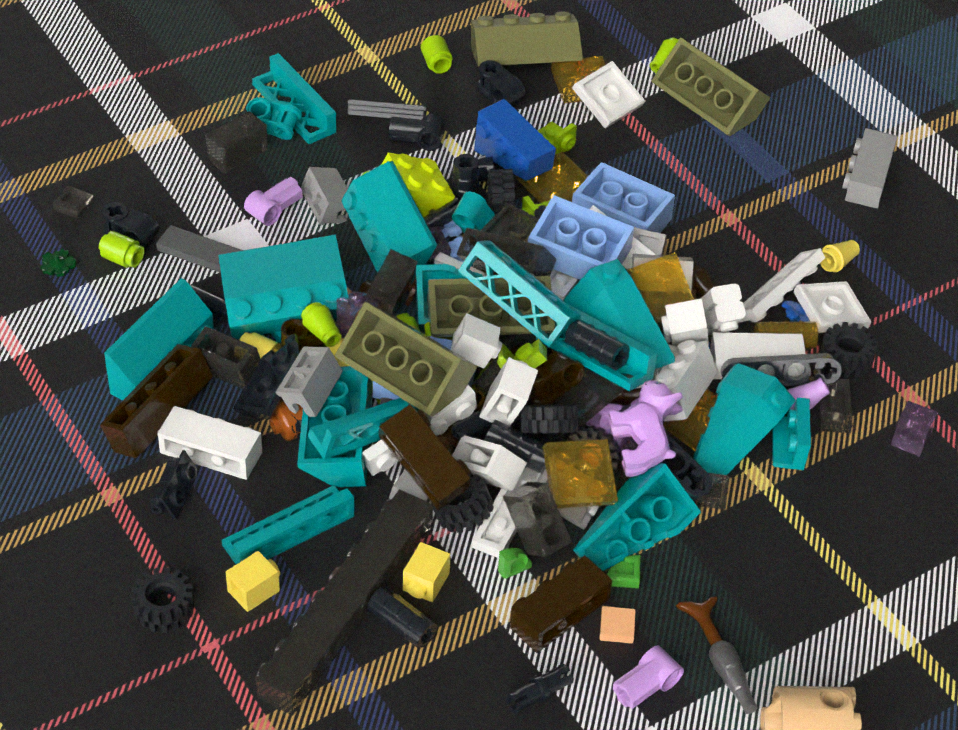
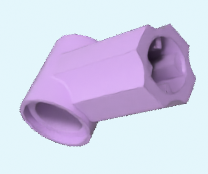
M289 177L264 193L260 190L253 191L246 198L244 209L264 225H273L279 219L282 210L303 197L302 189L294 178Z
M657 645L649 649L642 656L638 666L614 682L613 690L623 706L633 709L659 689L662 691L671 689L681 679L684 669L661 646Z

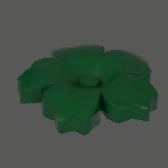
M62 248L60 251H55L54 255L49 252L43 254V265L40 268L45 274L54 275L55 273L57 277L69 273V269H73L77 261L73 256H69L68 250Z

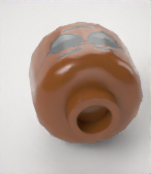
M283 400L272 419L269 420V423L275 435L281 434L285 440L291 441L300 437L303 407L297 404L299 410L294 414Z

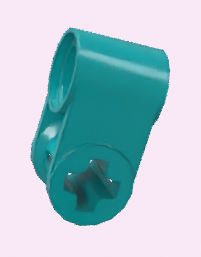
M261 97L252 99L246 107L251 126L255 131L273 135L284 140H290L293 137V128L296 121H299L302 117V112L294 105L279 103Z
M465 192L452 215L453 222L460 227L468 240L476 241L479 238H484L491 242L498 241L502 234L500 219L494 214L482 196L475 192Z

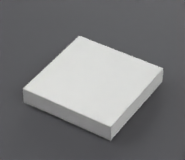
M613 61L578 81L572 87L605 129L640 108L646 102Z
M847 281L798 284L794 289L795 296L817 333H824L829 327L833 329V325L837 323L840 327H842L843 322H848V326L851 327L853 323H857L858 329H861L863 326L869 328L871 320Z

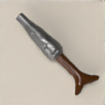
M716 596L709 597L702 603L691 601L679 602L676 607L699 622L711 645L709 658L719 676L740 702L746 714L755 712L757 705L751 695L737 651L731 643L722 640L710 617L718 598Z

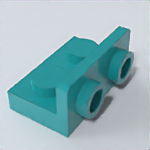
M797 397L794 410L789 409L787 417H783L772 428V465L774 467L804 470L811 448L810 399Z

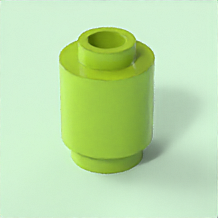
M439 35L427 37L421 44V52L427 66L435 73H445L452 65V55L447 43Z
M110 231L108 234L103 235L99 242L101 257L125 268H135L143 259L144 247L138 241L116 231Z

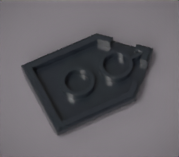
M295 333L284 340L286 345L276 352L270 350L262 356L235 403L233 410L245 416L272 419L282 401V397L278 396L276 391L299 355L298 335Z

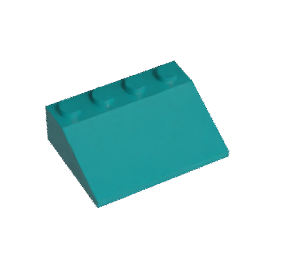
M336 235L218 255L229 327L233 340L241 338L245 332H256L260 335L279 332L285 321L302 319L301 314L303 310L315 302L326 305L335 322L351 319L350 302Z

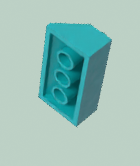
M388 161L353 180L341 201L383 284L402 285L403 282L411 284L415 277L416 265H426L437 247V243L394 162Z
M181 278L104 352L111 395L124 400L177 344L200 349L213 338L215 332L213 314L186 280Z
M350 366L341 367L342 374L317 416L309 417L303 409L297 465L299 469L331 486H366L367 468L362 452L369 448V444L323 459L308 437L311 427L372 407L373 392L371 379Z

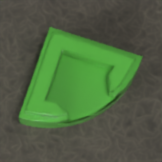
M508 548L499 551L498 572L503 579H507L532 567L531 560L520 548Z
M641 555L627 556L623 561L609 569L607 576L612 579V586L639 589Z

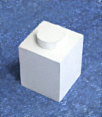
M466 314L453 334L451 351L471 363L485 368L491 358L496 359L501 350L502 342L499 341L500 327Z

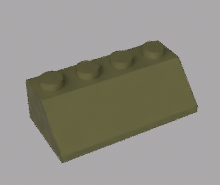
M557 12L552 16H545L543 13H532L529 17L508 14L504 18L493 19L492 16H480L477 20H471V51L478 67L487 60L496 61L501 65L583 61L578 21L574 14L569 12Z
M681 37L651 80L652 83L728 136L733 135L755 121L770 100L769 96Z
M534 276L552 291L550 276ZM467 278L428 280V318L432 337H453L454 332L466 314L500 327V335L532 334ZM494 278L496 292L501 296L510 295L508 282L504 278ZM518 297V310L523 315L533 314L531 301L526 297ZM549 316L540 317L542 331L552 333L555 329L554 320Z
M364 302L334 356L431 417L462 395L478 367L387 311L368 302Z

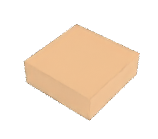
M602 606L600 640L633 644L635 609Z

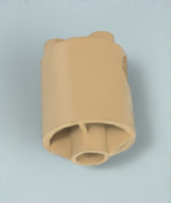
M776 686L773 691L771 704L768 707L761 708V730H861L860 713H854L856 704L855 688Z

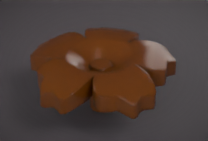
M416 271L411 284L406 282L402 284V287L409 291L408 298L404 304L407 306L411 304L416 294Z

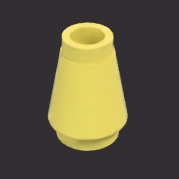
M854 240L826 245L822 249L825 259L820 262V265L828 272L840 271L859 254L860 248L858 243Z

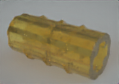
M770 320L769 322H755L754 333L803 334L805 348H816L818 328L815 321L785 320L784 322H772Z

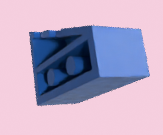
M505 99L478 111L475 152L482 156L486 155V157L493 156L494 163L505 169H512L513 174L525 181L553 168L556 148Z

